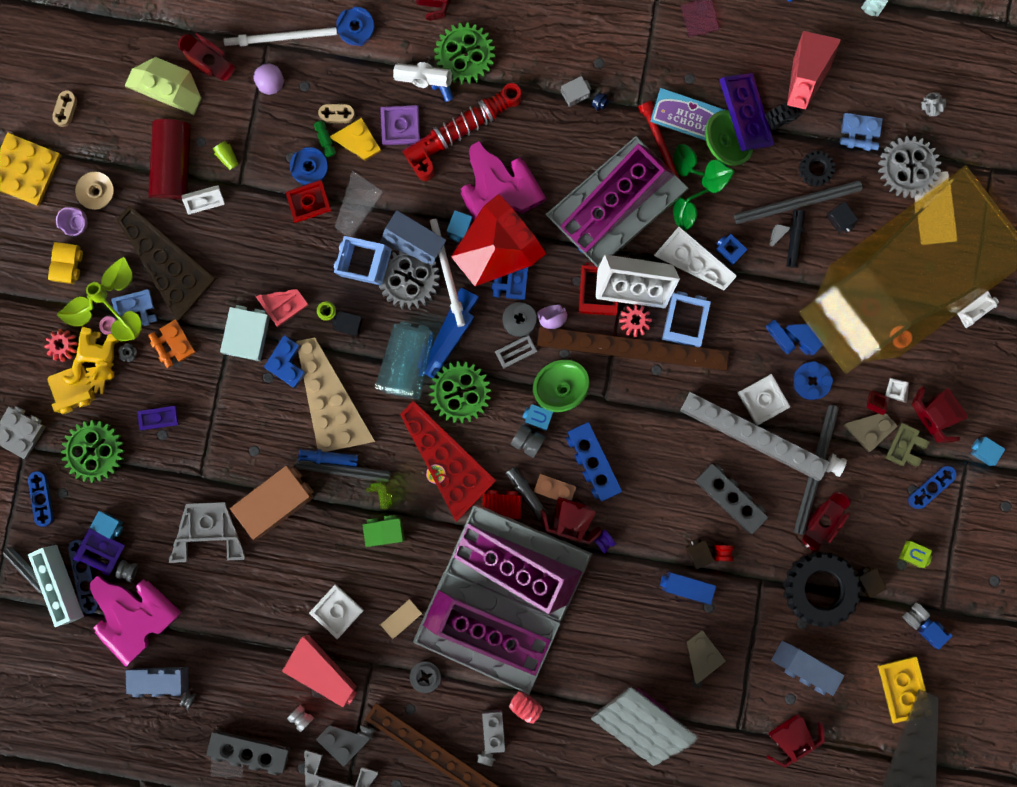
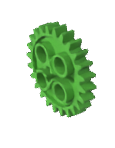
M468 22L465 27H462V24L459 23V28L457 29L454 25H451V32L445 29L446 36L439 35L442 42L436 41V45L440 47L434 49V52L439 54L434 56L435 61H439L436 64L437 68L443 67L442 69L451 70L453 83L457 79H460L461 85H463L464 80H467L468 84H471V79L478 82V76L485 78L484 71L489 73L490 69L488 66L494 65V62L490 60L495 59V54L491 53L495 51V47L490 46L493 44V40H487L489 33L483 35V28L477 31L476 24L469 28ZM467 38L474 39V43L471 45L466 44L464 41ZM450 46L457 47L455 52H449L447 49ZM462 51L468 53V56H464V54H462ZM475 55H480L482 57V59L478 62L474 61L472 58ZM461 62L465 64V67L457 69L455 65Z
M457 361L456 367L449 363L450 369L448 370L443 366L444 373L437 371L436 373L439 378H432L436 384L430 385L434 392L429 393V396L435 397L431 404L437 403L434 410L441 409L439 416L441 417L446 414V421L452 417L453 423L460 419L461 424H463L464 418L471 422V416L478 419L477 412L484 414L482 406L488 407L485 400H491V397L486 395V393L491 392V389L486 388L490 382L483 381L487 377L486 374L480 376L481 369L474 371L475 365L473 364L468 368L467 362L464 363L463 367L459 361ZM463 376H470L472 382L465 386L461 383V379ZM444 383H453V389L450 392L444 391ZM473 386L477 387L475 390L464 392L461 398L459 395H455L449 399H444L446 395L457 393L458 388L466 390ZM476 394L478 396L477 402L474 404L467 401L468 395ZM450 401H459V408L456 410L450 409Z
M91 420L90 425L88 422L83 421V427L76 424L77 431L69 430L72 435L65 436L68 443H62L66 450L61 451V453L66 454L62 461H68L64 467L72 468L69 474L77 473L76 479H80L83 476V482H87L90 477L91 483H95L96 477L99 482L103 481V476L109 479V472L116 474L114 467H121L118 460H124L120 453L125 452V450L120 449L124 442H118L121 435H114L116 429L113 428L109 431V424L103 427V422L99 421L96 426V422ZM92 433H95L97 436L94 443H91L89 440ZM108 446L110 448V454L105 457L103 455V449L104 447ZM78 447L83 449V454L80 457L76 455ZM91 448H96L94 450L95 455H90L92 453ZM92 460H95L97 464L94 470L89 468V463Z

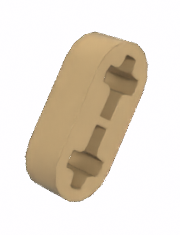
M62 91L58 96L52 118L60 127H66L72 121L77 105V98L72 92ZM69 96L72 99V101L67 102L66 105L64 98H68ZM64 112V116L66 117V119H62V121L60 122L58 116H62Z
M325 104L318 111L319 117L324 123H350L355 118L353 108L346 104ZM329 109L330 113L335 114H330L329 118H326L322 113H326V110ZM345 110L351 113L347 118H344L343 115H338V113H344Z

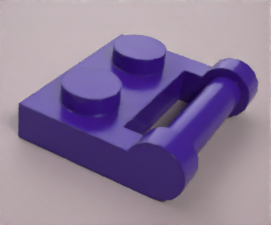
M89 528L74 554L73 560L84 562L103 571L104 575L109 576L125 545ZM85 549L109 559L108 564L106 565L83 554Z

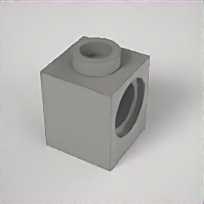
M582 76L561 86V93L569 107L590 96V84L587 80L584 81Z

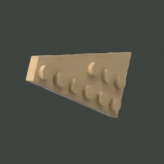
M314 337L296 341V343L301 345L298 353L301 368L306 372L303 378L317 448L324 452H330L375 442L317 339Z

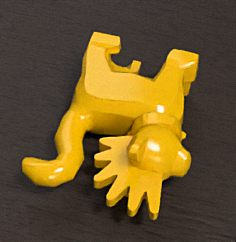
M82 327L77 355L72 366L74 375L73 377L63 376V380L67 384L72 385L79 382L82 375V364L84 362L96 363V367L86 368L89 373H86L84 376L89 378L84 384L90 383L88 390L90 391L94 387L95 394L100 388V393L103 394L105 381L107 379L112 380L114 377V372L111 369L114 365L112 364L114 345L119 340L114 338L112 334H108L102 346L98 345L96 342L101 338L102 334L100 332L92 333V329Z

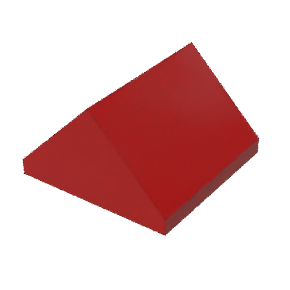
M322 180L285 192L295 223L331 211V205Z

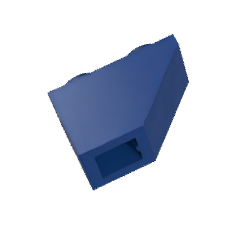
M817 324L788 325L784 329L791 341H796L800 345V350L806 355L810 354L811 356L830 338Z

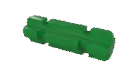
M324 121L314 123V128L316 132L318 131L317 136L322 148H324L325 156H334L336 151L334 146H331L333 143L328 131L325 130L326 125Z

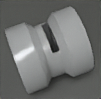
M915 603L912 606V610L906 612L902 617L911 627L917 630L921 626V622L927 620L930 615L921 605Z
M301 704L287 718L290 723H295L296 729L299 732L314 719L311 714L305 713V708Z

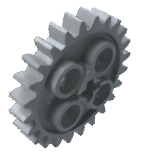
M906 136L903 141L901 138H898L896 143L892 141L890 147L884 149L886 153L880 155L884 160L878 162L883 167L878 172L884 173L880 180H887L884 186L890 185V192L896 189V196L903 192L904 198L909 193L911 198H914L916 193L920 197L923 195V191L927 193L930 191L929 187L936 185L933 181H937L939 177L935 174L941 172L936 167L941 162L935 160L939 157V154L933 155L936 148H928L930 142L924 145L923 138L916 142V136L911 141ZM914 153L920 154L922 160H916L914 157ZM895 155H900L903 158V162H897ZM909 164V166L913 167V169L910 170V168L906 167V165ZM917 171L923 173L924 179L917 177ZM898 173L905 176V181L898 179Z
M399 251L400 255H396L393 252V259L389 258L382 286L379 285L380 290H384L382 295L388 296V302L394 300L393 305L395 307L400 303L401 309L407 305L409 310H411L414 304L418 309L420 302L426 305L425 299L427 298L431 301L430 294H437L434 287H439V283L435 282L440 280V276L435 275L439 272L438 268H434L436 266L435 261L431 265ZM409 263L410 267L408 269H401L402 264ZM394 271H398L402 275L394 273ZM422 271L427 273L424 278L417 277ZM412 276L415 282L412 280L406 281L405 277L410 278ZM399 279L401 283L398 286H392L393 280ZM411 288L418 289L414 295L408 294V291Z

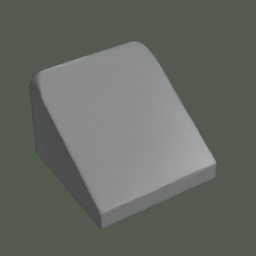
M777 224L773 228L769 245L773 247L788 232L790 227Z

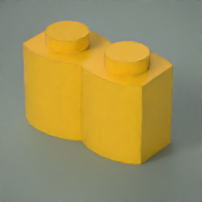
M54 242L48 280L75 284L80 275L77 265L78 262H81L83 252L78 245Z

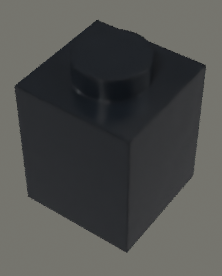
M845 201L826 215L839 234L843 231L845 233L851 231L856 227L854 223L858 221Z
M339 311L338 316H334L332 326L335 327L334 330L336 332L359 337L363 318Z

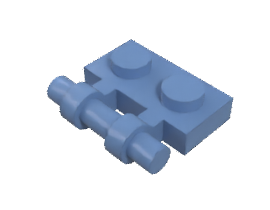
M844 113L841 133L848 134V138L841 137L840 145H846L847 148H864L866 151L871 149L878 150L879 143L872 142V138L878 139L880 137L882 118ZM855 135L864 136L865 141L855 139Z
M149 289L111 299L113 308L121 317L125 312L132 311L135 313L140 312V319L144 326L157 321L156 314L148 316L147 310L154 309Z

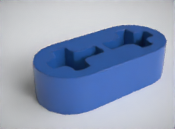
M775 320L766 325L768 332L786 354L796 349L794 343Z

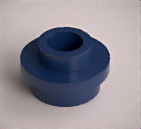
M598 93L594 97L592 106L595 107V110L600 111L607 107L609 103L608 95L606 93Z

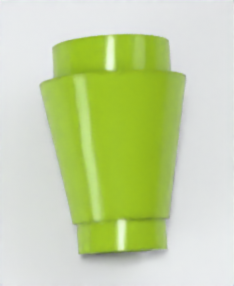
M226 141L213 148L215 151L214 155L229 170L239 165L231 145Z
M322 302L317 307V315L322 320H330L336 314V308L331 302ZM331 310L330 315L326 316L325 312Z

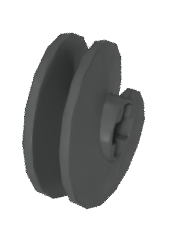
M521 302L509 305L502 317L505 330L516 337L530 334L535 328L537 321L535 310L530 305ZM522 315L524 322L517 324L515 317Z

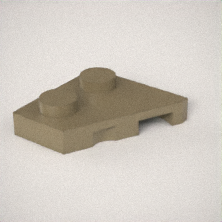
M885 413L884 415L876 414L848 422L843 426L868 452H871L898 425Z
M702 630L686 641L696 684L726 662Z

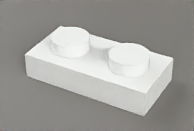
M219 185L182 195L188 215L225 205Z

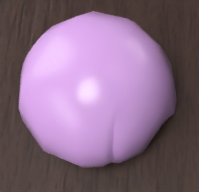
M271 63L263 64L254 72L255 84L262 93L270 95L282 89L284 78L277 66Z
M65 207L58 212L56 225L66 235L78 236L85 232L88 225L87 216L77 207Z
M551 305L540 309L537 312V317L544 328L556 329L566 322L567 312L565 308L562 309L561 305Z

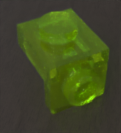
M382 483L370 484L371 488H366V491L368 493L378 491L381 510L390 509L389 505L392 504L391 493L387 492V486H382Z

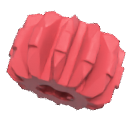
M634 304L633 311L627 306L626 311L628 313L621 312L624 318L619 319V323H625L621 330L628 328L626 335H630L631 331H633V336L637 337L638 331L641 335H644L643 328L646 330L650 329V326L645 323H651L652 319L645 318L650 312L647 311L643 314L644 306L637 310V305ZM633 316H635V319L637 317L640 319L638 325L631 323Z
M58 329L57 334L52 331V338H46L50 343L44 346L46 349H50L47 355H53V360L55 361L60 359V361L65 362L66 357L72 359L71 352L77 353V350L73 348L79 345L78 342H73L76 336L70 335L68 330L63 332L62 329ZM60 342L64 344V348L59 346Z
M518 692L514 695L509 705L513 713L530 723H535L543 711V707L539 702L523 692Z

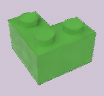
M397 515L384 517L385 521L378 522V518L368 519L367 524H362L365 546L371 547L404 542L405 535L402 518H397Z

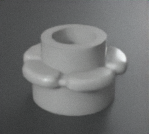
M482 751L481 754L477 755V763L492 767L493 761H496L491 753Z

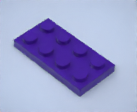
M753 73L721 78L719 81L741 152L774 145Z

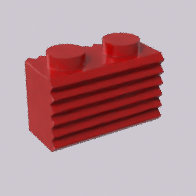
M487 490V494H483L482 507L511 519H521L522 496L518 495L516 491H506V495H499V491Z

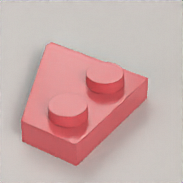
M298 289L256 296L277 327L309 306Z

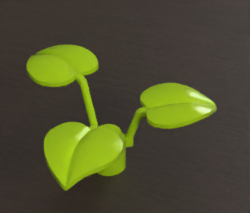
M122 257L112 264L103 274L102 284L97 282L90 283L86 288L87 298L77 297L71 300L57 313L58 317L68 325L83 326L92 318L90 310L94 308L93 301L96 303L103 302L118 318L111 326L113 337L119 341L137 338L142 330L140 317L132 311L125 312L121 317L106 301L107 292L105 290L112 291L114 288L120 291L131 283L133 274L127 260Z

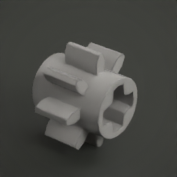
M936 92L927 94L924 97V101H921L922 110H926V114L929 116L940 115L946 107V99H942V95Z

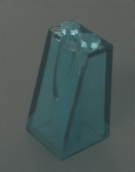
M407 322L394 323L375 389L386 394L420 400L434 333L430 331L429 327L419 325L418 328L411 327V324Z

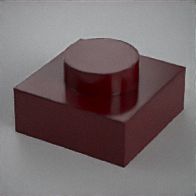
M872 390L868 395L866 408L884 415L887 412L889 397Z

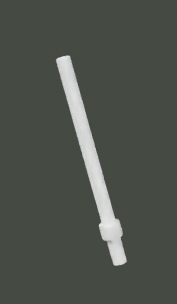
M337 28L253 36L244 34L238 35V37L224 38V45L248 46L251 43L337 35Z
M437 219L430 220L432 232L442 237ZM443 246L439 253V258L452 303L450 307L452 313L455 314L457 326L462 327L465 325L462 314L463 307L462 303L458 300L445 247Z

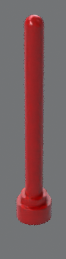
M653 102L643 103L638 106L639 111L648 120L666 166L679 178L658 125L650 122L654 110Z

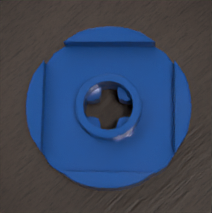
M353 7L348 10L346 9L341 12L337 19L338 34L349 45L363 46L373 36L374 21L370 13L364 8ZM359 22L360 29L352 30L351 24Z
M306 147L292 156L290 170L294 179L305 186L319 180H324L328 173V163L321 151L316 148ZM312 162L314 169L307 171L304 165Z
M814 361L801 365L795 371L793 377V386L796 393L807 400L823 398L830 391L833 383L831 373L827 367ZM809 376L812 378L816 377V386L808 384L810 381L808 379Z

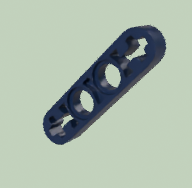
M74 540L69 544L68 550L80 607L84 613H95L100 606L93 596H89L90 602H94L95 606H92V610L89 607L86 608L89 600L88 597L84 598L83 595L91 594V590L86 592L81 588L83 581L92 582L95 579L93 568L87 564L85 572L81 573L78 571L77 566L79 562L73 560L76 553L74 547L77 546V543L80 545L82 540ZM85 549L83 554L90 557L89 550Z

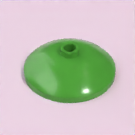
M729 110L716 112L708 119L705 127V138L712 154L718 160L730 166H737L746 162L751 157L753 150L741 152Z
M554 361L546 365L537 374L533 383L534 397L538 404L546 410L552 412L568 411L585 399L590 387L589 376L584 367L575 361Z

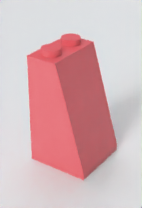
M803 31L793 59L788 106L802 109L808 107L831 68L841 39Z
M309 635L303 636L282 672L342 707L346 704L350 705L357 694L354 691L357 686Z

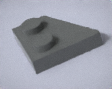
M329 725L316 740L344 767L370 739L361 737L353 731Z

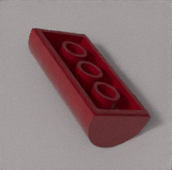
M174 119L152 121L149 198L182 199V195L187 194L191 129L189 123Z

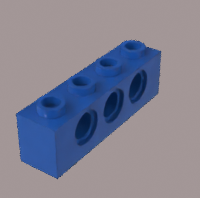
M589 422L568 431L566 440L570 448L574 446L577 452L574 455L578 465L582 464L585 469L582 473L585 480L591 482L593 486L591 492L595 500L599 499L602 502L621 493L622 490ZM580 441H588L590 444L589 450L582 451L579 448ZM589 458L597 459L598 466L596 468L588 466L587 461ZM598 475L606 477V484L604 486H599L596 483Z

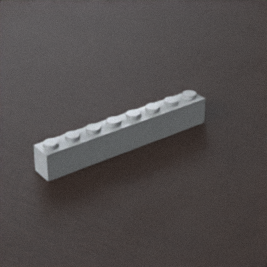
M689 392L680 410L684 414L817 481L822 479L830 463Z

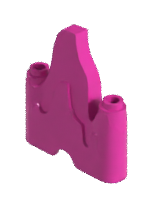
M480 141L470 146V162L474 171L476 186L473 187L471 184L463 186L461 188V195L470 215L473 217V221L483 206L498 194L502 196L514 211L520 214L531 210L547 200L532 172L521 157L511 162V169L514 173V177H512L500 159L488 153Z
M99 575L90 582V590L94 599L101 607L107 622L101 620L93 629L100 640L126 667L149 645V633H161L182 612L145 579L136 586L137 592L143 600L141 601L125 587L110 584Z

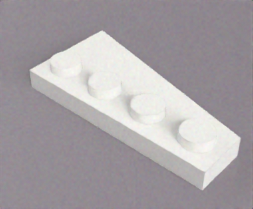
M680 227L674 231L654 255L722 290H725L737 277Z

